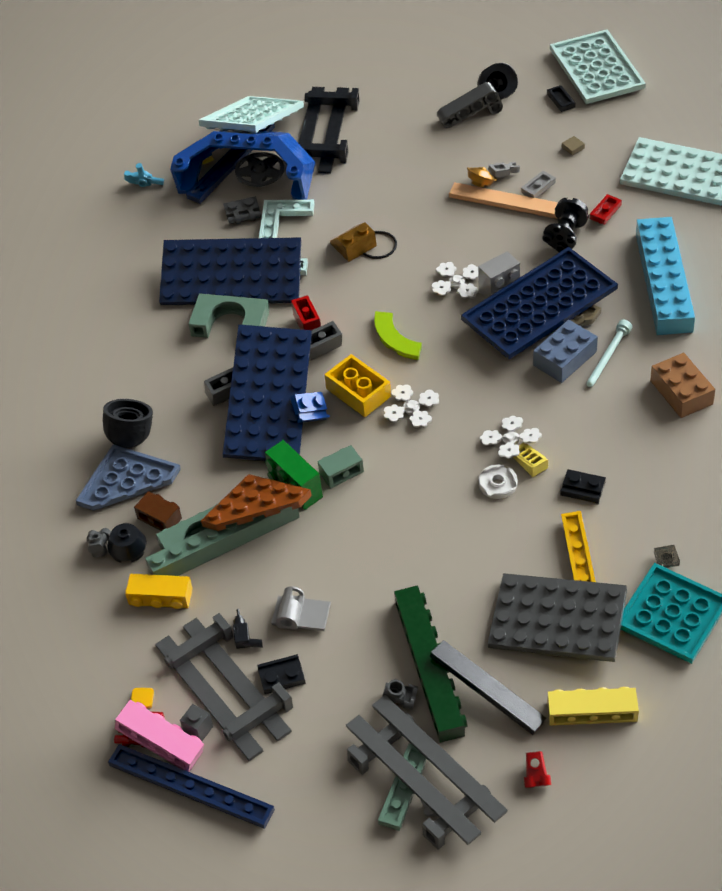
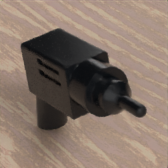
M237 609V616L233 620L236 649L246 647L263 648L262 639H250L248 624L243 616L240 615L239 609Z

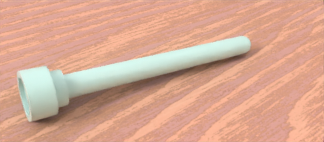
M622 319L617 324V333L588 379V387H592L622 337L630 333L633 326L628 320Z

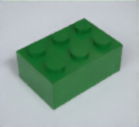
M284 440L265 451V464L268 467L267 475L269 479L310 489L312 496L301 506L304 510L323 498L320 473Z

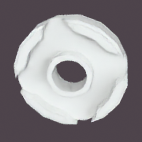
M498 464L485 468L482 474L479 475L478 483L479 489L485 496L493 499H504L516 491L518 480L513 469H508L504 465ZM499 479L503 482L500 484H496L493 481Z

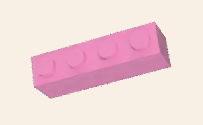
M129 700L115 719V729L185 771L190 772L203 752L204 743L197 736H190L180 726L172 725L165 721L164 717L160 714L147 710L140 702L135 703Z

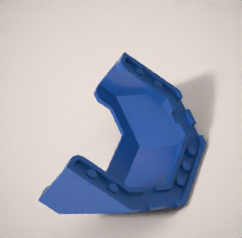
M232 129L213 131L173 157L170 170L178 194H186L198 182L203 160L211 156L212 152L218 148L220 150L222 148L275 151L287 164V177L293 180L291 188L293 200H307L315 161L289 133L258 131V133L252 134L248 133V131L234 132Z

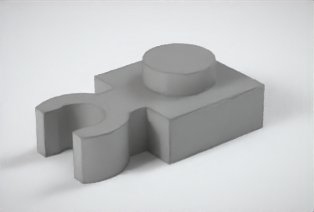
M516 162L489 164L488 171L496 178H503L510 175V173H519L520 166H516Z

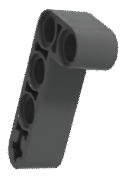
M485 82L441 107L437 111V117L445 128H450L485 107L492 114H497L503 109V104L492 84Z

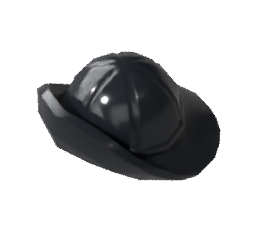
M506 63L490 65L481 72L477 81V87L485 82H490L500 99L509 97L518 87L517 74Z

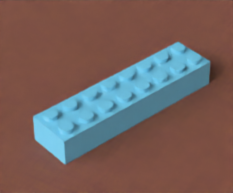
M672 217L637 219L636 239L656 335L693 333L695 314Z

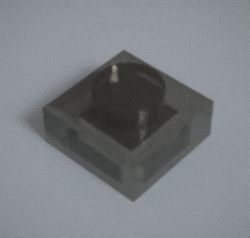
M675 545L654 548L657 564L665 568L680 565Z

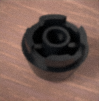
M123 523L112 529L107 549L117 562L121 563V560L135 562L144 555L147 540L137 527L129 523Z

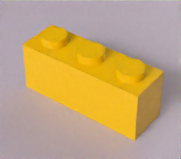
M130 574L125 595L128 604L135 607L152 606L155 608L172 607L180 609L189 608L193 588L188 576Z

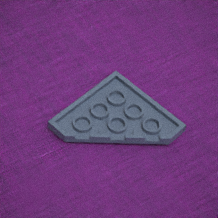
M113 444L76 499V504L95 511L148 491L172 484L181 470L180 465Z

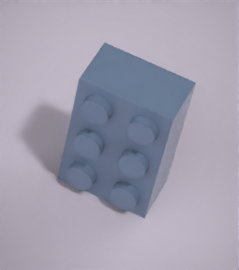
M567 320L533 350V366L563 383L597 352L598 336L571 320Z

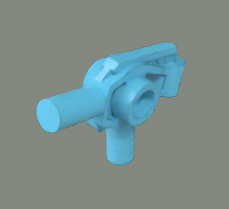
M141 163L136 164L137 172H124L125 181L138 184L141 187L151 186V184L164 185V179L152 177V174L144 171Z

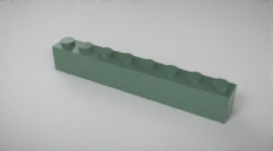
M292 507L281 509V513L269 517L264 515L253 517V521L237 525V522L225 525L226 529L219 531L207 528L146 557L148 570L151 575L179 576L300 518L298 508L293 510Z

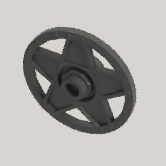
M268 152L249 154L243 157L235 167L236 178L241 183L252 187L270 185L280 179L284 173V163L281 158ZM258 157H268V158H265V159L261 160V159H259ZM244 162H248V166L240 168ZM277 162L280 165V170L274 168ZM242 177H251V182Z

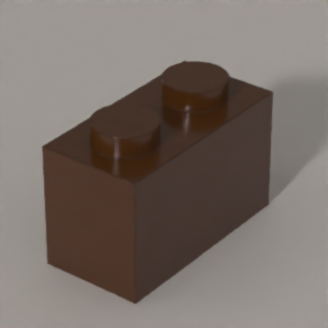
M149 491L134 506L137 519L160 531L178 524L182 519L180 507L175 502H169L161 495L153 494Z

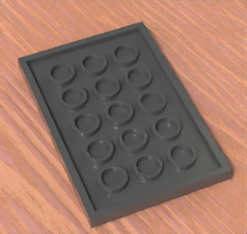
M503 573L488 639V648L615 662L627 585Z

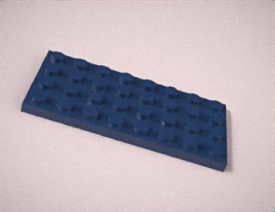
M301 237L164 240L159 303L160 305H195L199 294L267 299L268 304L291 303V300L300 298Z
M568 247L461 314V320L510 360L562 326L567 320L573 319L616 291L618 283Z
M238 324L223 458L266 461L265 451L282 440L300 455L303 422L298 423L297 420L299 418L298 415H295L290 397L295 394L306 393L312 330Z

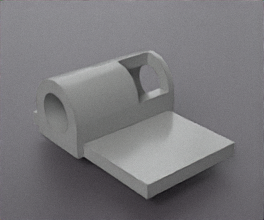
M293 586L286 587L283 596H278L271 624L277 626V628L298 630L300 628L325 631L331 602L305 599L304 592L301 589ZM293 591H296V592H298L300 595H298V596H293L292 593H293Z

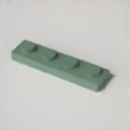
M408 743L403 757L422 774L428 759L412 744ZM397 776L394 778L378 818V824L400 831L414 793Z

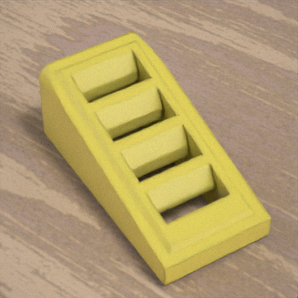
M524 442L519 445V451L523 449L524 451L513 458L532 477L548 469V459Z

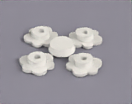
M452 262L440 263V266L436 268V272L441 274L442 277L449 276L451 278L449 282L439 280L432 283L433 293L444 296L446 292L449 293L451 291L450 287L458 289L457 293L460 294L461 298L474 297L478 292V288L472 283L465 284L464 278L471 280L478 278V267L473 264L468 265L467 268H463L464 273L461 276L454 275L457 268Z
M398 385L396 389L392 390V395L397 401L403 400L407 402L404 403L403 407H398L396 404H393L391 407H385L384 418L389 419L391 422H396L404 417L403 413L405 412L408 415H413L410 417V421L414 427H426L427 423L432 421V417L428 415L427 411H419L420 404L426 405V407L439 404V394L434 393L433 390H426L425 393H420L419 402L410 400V396L413 395L410 385Z
M510 416L502 420V428L507 429L508 433L502 437L497 430H486L480 436V440L483 445L488 446L496 445L497 441L502 439L505 445L499 447L498 455L509 459L518 456L520 453L519 445H517L519 438L524 443L534 444L538 442V438H541L542 434L539 433L538 428L525 429L520 435L513 432L522 427L523 419Z

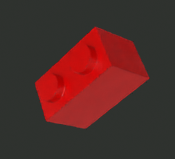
M308 295L291 300L293 316L301 330H314L321 327L320 318Z

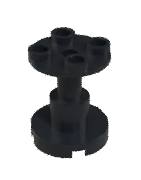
M562 198L555 207V216L558 223L547 225L542 236L543 241L559 253L568 247L571 249L575 247L577 237L573 229L583 227L589 218L588 207L581 200Z

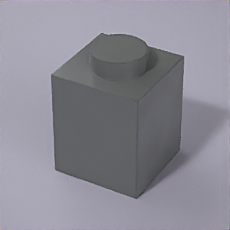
M194 704L189 707L180 719L183 731L190 736H197L201 741L204 740L213 728L210 713Z

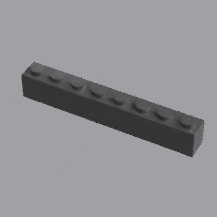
M334 321L312 330L309 361L342 346V333ZM233 367L204 381L205 394L213 406L230 398Z

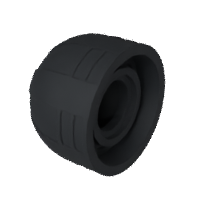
M134 399L109 401L103 407V431L108 440L114 445L124 448L138 446L150 434L153 410L148 404Z

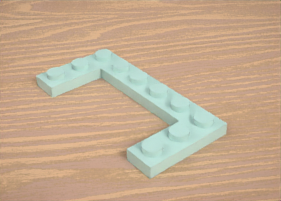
M314 199L264 200L259 238H277L280 216H313ZM301 258L300 276L307 275V258Z

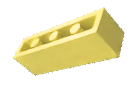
M620 687L618 689L598 688L595 690L576 689L572 691L554 690L548 692L549 726L638 722L639 708L636 688Z

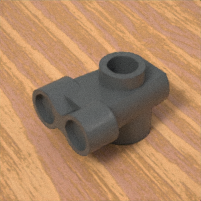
M103 528L99 532L95 530L88 532V551L95 558L107 554L105 543L109 540L111 533L108 528Z
M394 679L389 683L386 682L383 696L386 695L393 703L396 702L403 705V708L413 710L418 686L411 684L404 686L400 680Z

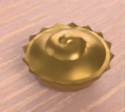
M467 167L468 178L472 180L471 183L475 186L484 188V185L491 186L497 180L484 167Z

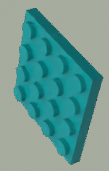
M654 563L624 608L621 630L692 664L722 616V594Z

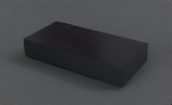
M561 85L547 89V95L561 112L576 108V103Z

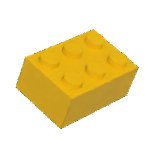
M352 354L324 374L326 389L363 417L368 416L392 397L390 381Z

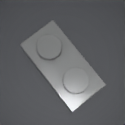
M542 171L521 187V193L528 197L537 198L556 183V178Z

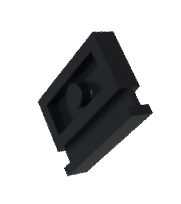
M567 469L560 495L599 504L606 483V477Z
M298 654L257 665L264 694L273 693L272 686L278 682L284 689L306 684Z

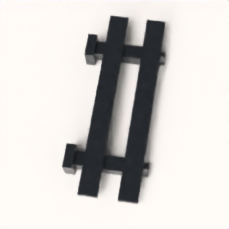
M312 86V91L305 93L304 100L308 102L299 144L311 157H321L318 173L331 174L334 158H340V163H347L349 153L348 140H341L340 144H338L346 106H351V111H358L360 102L359 88H352V92H349V88L337 87L336 92H327L325 87ZM321 105H333L324 144L312 143Z

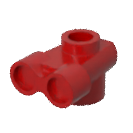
M542 751L526 753L525 788L552 785L551 776L547 775ZM533 759L539 760L538 767L531 766Z

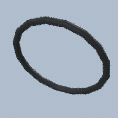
M375 231V234H376V233L386 234V235H389L391 238H393V240H394V242H395V246H394L393 250H392L391 252H389L388 254L382 255V256H372V255L366 254L365 252H364L363 254H364L366 257H369V258H372V259H381V258L388 257L389 255H391L392 253H394V251L396 250V248H397V240H396V238H395L392 234H390V233H388V232H385V231Z

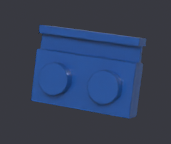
M322 392L295 394L290 397L295 415H298L299 418L297 420L298 423L326 420L330 417L326 412L327 405Z

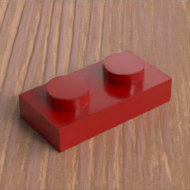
M607 194L590 213L589 219L605 225L620 208L622 200Z

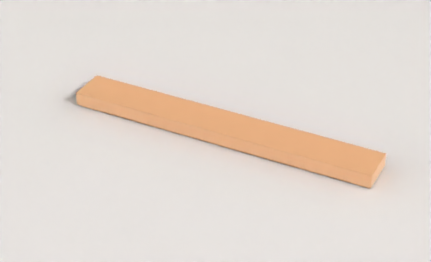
M454 182L449 192V198L557 219L555 207L558 202Z

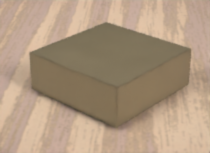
M573 136L562 142L561 147L571 155H574L585 149V143Z

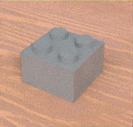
M508 251L478 266L479 292L486 299L520 278V263Z

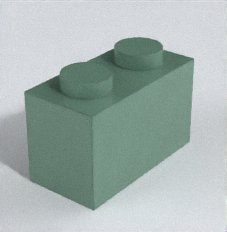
M352 445L317 461L319 473L330 489L364 472L363 460Z

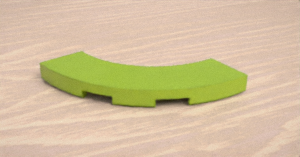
M375 311V329L380 337V341L388 349L391 348L400 356L419 360L422 343L409 340L396 330L393 324V313Z

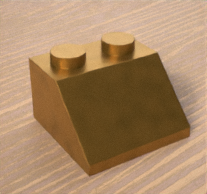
M366 222L358 224L330 240V244L348 262L377 246L375 231Z

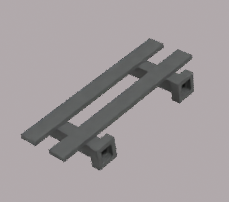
M220 613L212 617L214 623L207 628L196 617L183 626V629L191 637L190 639L177 646L168 635L157 642L155 646L165 657L164 661L170 669H175L222 727V732L228 741L232 740L248 761H251L264 751L248 731L262 722L277 741L290 734L292 730L279 716L277 711L282 708L286 712L293 708L292 698L279 682L272 686L273 693L267 698L262 696L217 642L222 638L226 642L233 638L231 626ZM203 651L250 709L236 717L191 663L190 659Z
M386 695L372 704V707L390 723L381 731L377 732L360 715L346 724V728L363 743L359 748L353 744L347 749L348 762L363 775L369 770V762L377 757L439 817L434 822L428 818L423 823L422 833L438 850L445 845V836L452 830L467 845L481 835V831L467 819L477 809H480L494 823L508 812L491 795L490 790L485 785H481L414 722L411 715L405 714ZM403 736L448 778L465 797L453 805L391 745Z

